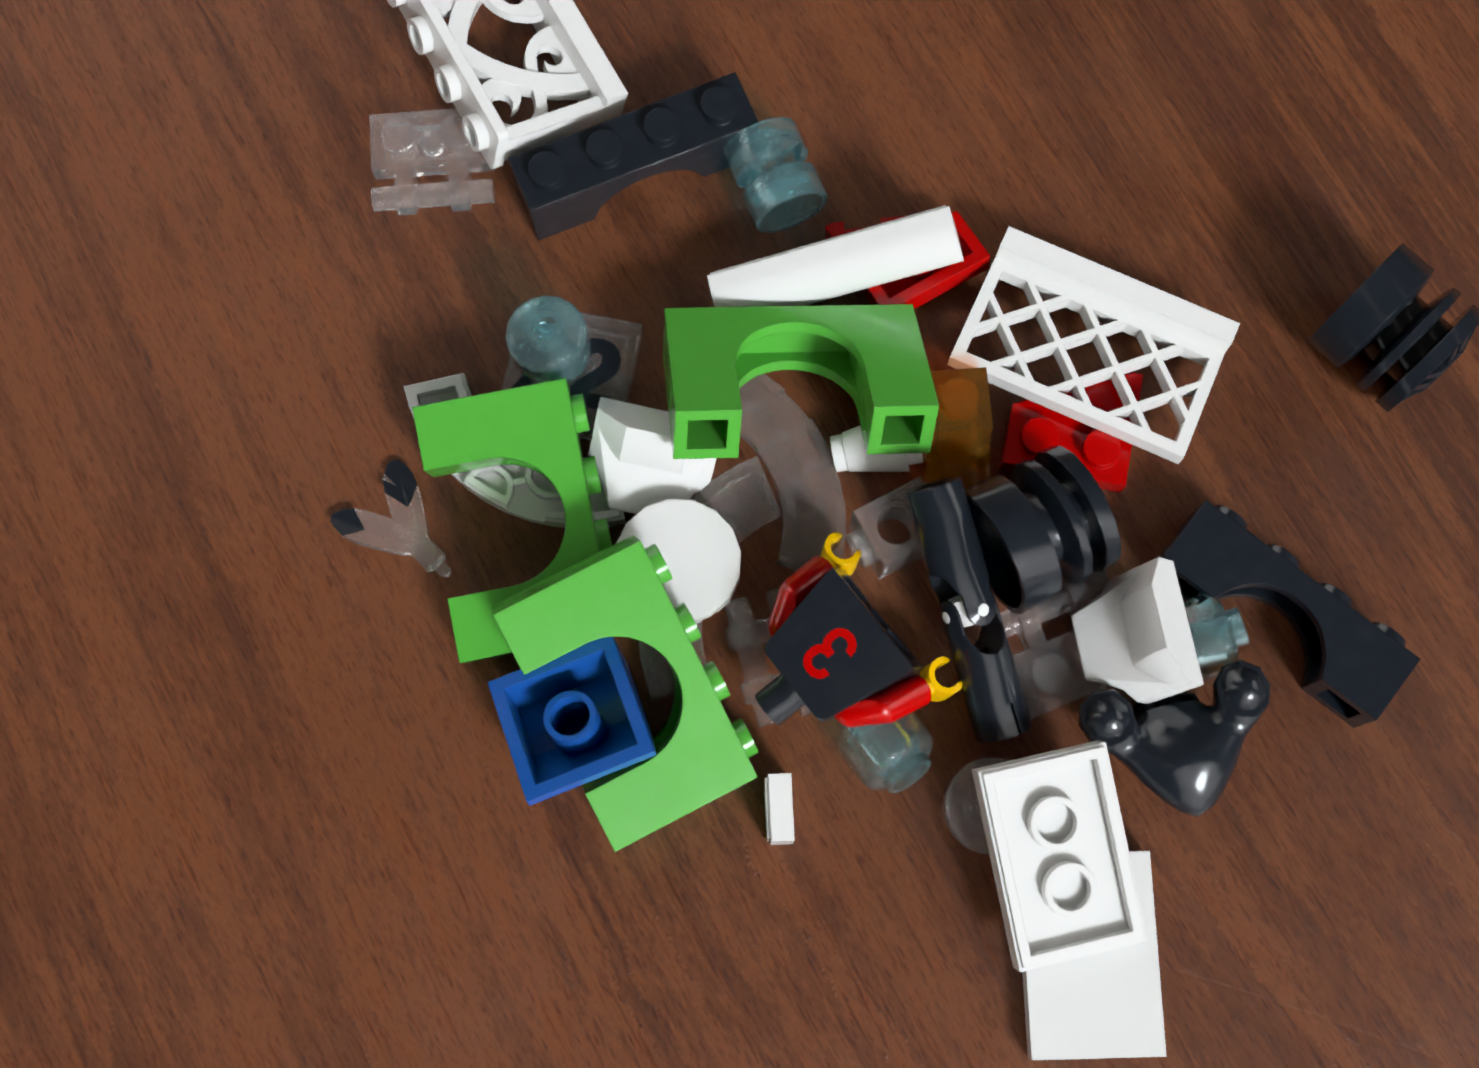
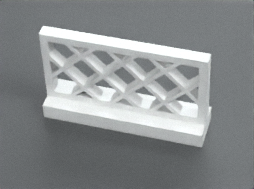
M1009 226L947 365L1179 464L1186 454L1224 354L1233 343L1240 323ZM1002 280L1023 289L1030 306L1003 314L993 293L998 281ZM1062 308L1075 311L1080 314L1087 330L1061 339L1049 313ZM985 309H987L991 319L980 322ZM1036 317L1048 343L1021 352L1009 326ZM997 330L1008 357L989 362L966 351L972 338ZM1119 332L1137 338L1145 355L1118 363L1106 337ZM1093 341L1105 368L1079 377L1066 350ZM1054 355L1066 381L1050 387L1034 381L1026 363ZM1181 356L1204 367L1197 382L1177 388L1164 361ZM1150 366L1163 393L1137 402L1124 374ZM1014 368L1015 372H1012L1008 369ZM1111 379L1123 407L1106 412L1092 406L1084 388ZM1072 393L1073 397L1068 396L1066 394ZM1192 396L1186 408L1183 398ZM1169 404L1180 426L1174 441L1152 432L1142 412ZM1129 417L1131 422L1124 419Z

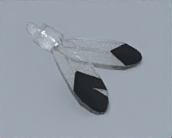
M399 460L390 461L385 468L383 476L384 492L393 519L356 508L339 510L331 516V523L335 530L353 543L388 553L412 556L427 572L435 570L443 578L449 577L451 574V568L444 562L446 554L428 537L426 514L416 479L411 470Z

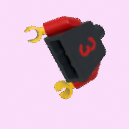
M834 532L827 537L820 556H813L780 585L767 624L771 639L766 643L763 650L780 674L756 693L755 698L762 710L777 725H781L804 705L809 708L821 723L836 719L839 723L849 728L894 723L928 705L930 701L940 702L957 693L963 685L962 681L947 688L937 682L935 670L950 661L947 657H938L923 668L921 663L850 577L859 562L861 550L855 551V554L848 559H841L833 554V551L839 546L843 537L838 532ZM921 668H923V669L920 671L919 675H916V674H915V673L918 672Z

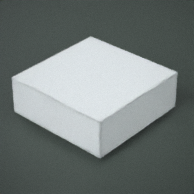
M791 773L768 774L767 778L764 779L766 842H770V845L793 844L795 836Z

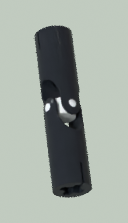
M961 476L938 479L905 491L904 495L933 591L939 599L941 620L959 682L962 681L963 683L961 689L976 741L989 743L1018 736L1019 733L1022 734L1032 727V721L997 601L989 586L986 562ZM972 625L981 626L979 639L974 645L967 638L964 627Z

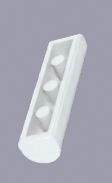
M943 205L710 272L707 278L715 307L806 306L963 262L964 257L950 207Z

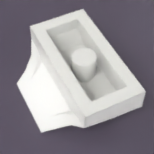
M600 397L588 456L595 455L608 508L638 514L644 507L667 499L689 500L695 493L710 486L717 458L673 459L668 411Z
M1158 557L1108 580L1101 594L1072 614L1071 619L1084 677L1087 681L1103 683L1124 690L1136 702L1150 704L1204 685L1172 560Z

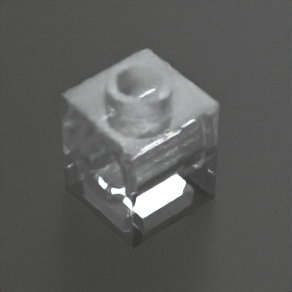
M921 477L871 501L852 513L849 524L852 532L846 535L847 543L853 555L855 551L861 550L859 565L863 569L871 565L879 580L923 557L904 495L905 491L924 484ZM887 519L898 520L908 528L910 539L902 544L888 543L880 536L877 525Z

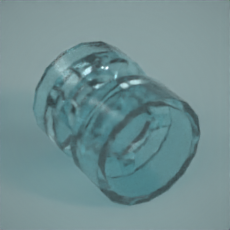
M776 117L755 123L740 131L725 147L724 156L736 184L741 188H747L743 193V200L755 228L760 232L773 233L797 226L813 217L827 203L828 194L816 167L810 162H805L808 158V149L796 123L791 118Z

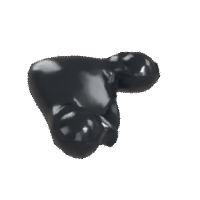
M1238 660L1221 667L1213 683V704L1211 705L1201 702L1195 693L1182 692L1150 704L1136 702L1134 709H1132L1131 703L1115 689L1095 690L1080 704L1078 726L1089 742L1096 740L1106 742L1108 753L1125 765L1162 801L1182 813L1198 817L1213 807L1225 790L1237 764L1244 738L1269 706L1270 683L1259 666Z

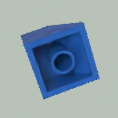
M614 637L591 641L525 675L520 669L487 682L526 802L529 806L657 755L647 715L627 661Z

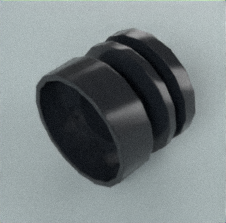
M1404 243L1307 340L1337 368L1346 364L1361 352L1365 353L1371 361L1356 383L1363 391L1385 372L1393 378L1392 382L1375 400L1387 412L1401 401L1423 392L1444 373L1465 351L1475 328L1479 325V309L1475 305L1468 307L1450 324L1441 317L1461 295L1455 288L1447 290L1428 304L1418 297L1430 280L1434 269Z
M1061 445L1050 446L1038 452L1034 460H1022L1016 463L1011 472V481L1003 475H992L965 489L986 562L991 592L1012 613L1023 614L1057 596L1062 589V577L1070 583L1080 584L1086 581L1093 571L1103 572L1114 566L1121 558L1120 535L1115 517L1104 493L1090 471L1077 456Z

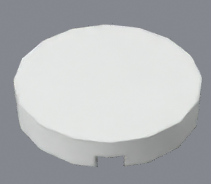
M667 499L644 507L626 523L617 543L634 535L641 541L644 549L656 544L673 578L662 584L673 607L684 602L697 624L711 617L714 613H718L729 603L740 581L741 550L733 528L716 510L694 500Z

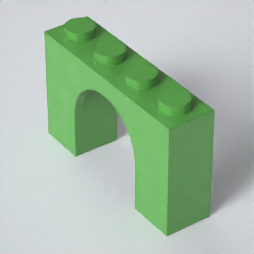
M913 304L664 308L663 364L673 459L738 458L742 419L739 389L759 375L779 370L811 372L826 377L840 385L851 396L856 405L866 454L930 453L939 402Z
M566 378L412 407L423 469L434 478L498 465L522 466L541 474L556 487L565 511V533L560 549L549 566L536 577L510 587L448 598L459 663H470L513 654L493 616L492 606L612 546L607 518L595 520L590 496L602 493L595 455L583 457L579 433L590 431L583 393L571 395Z
M634 535L492 606L493 616L524 675L584 644L606 637L637 639L654 647L666 658L674 681V700L666 723L653 738L657 755L582 785L585 795L615 852L758 777L749 760L750 757L759 753L755 742L741 718L732 723L730 722L720 702L730 696L729 690L715 663L710 661L702 666L692 645V642L702 638L699 629L685 603L683 602L673 607L662 585L673 579L664 558L656 544L644 549L641 541Z

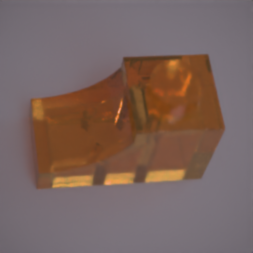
M986 367L930 371L939 402V410L930 453H923L924 484L947 477L961 476L965 490L990 477V440L993 422Z

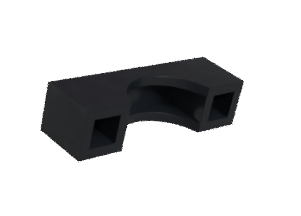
M736 72L517 154L508 158L517 191L539 241L594 220L600 208L610 198L631 184L647 177L675 170L694 171L705 177L758 157L759 122Z
M1205 500L1188 516L1158 556L1174 562L1183 600L1201 595L1207 596L1209 598L1199 604L1200 607H1203L1206 604L1208 605L1224 598L1245 597L1270 605L1291 623L1301 641L1305 659L1301 689L1353 728L1376 721L1418 664L1420 658L1405 648L1406 641L1397 631L1385 624L1370 622L1351 608L1353 603L1343 591L1328 583H1318L1300 570L1298 560L1289 551L1275 544L1266 545L1246 530V522L1236 512L1222 505L1214 506Z

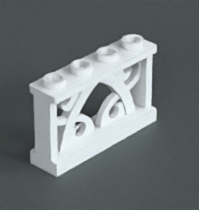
M387 0L391 7H399L407 21V31L412 46L419 55L425 54L434 69V78L441 97L446 103L453 102L462 118V129L467 143L474 152L480 151L490 169L503 166L504 161H507L512 156L622 115L628 92L573 0H519L520 3L514 5L504 0ZM482 3L492 13L505 20L533 24L537 33L530 39L526 47L523 61L524 69L495 60L467 44L471 23ZM450 17L447 25L443 18ZM541 53H550L556 65H550L544 60V72H539L537 56ZM522 96L532 98L534 114L531 119L513 125L504 123L492 102L498 100L507 102L512 110L511 116H513L520 108ZM547 100L578 101L575 104L548 112Z

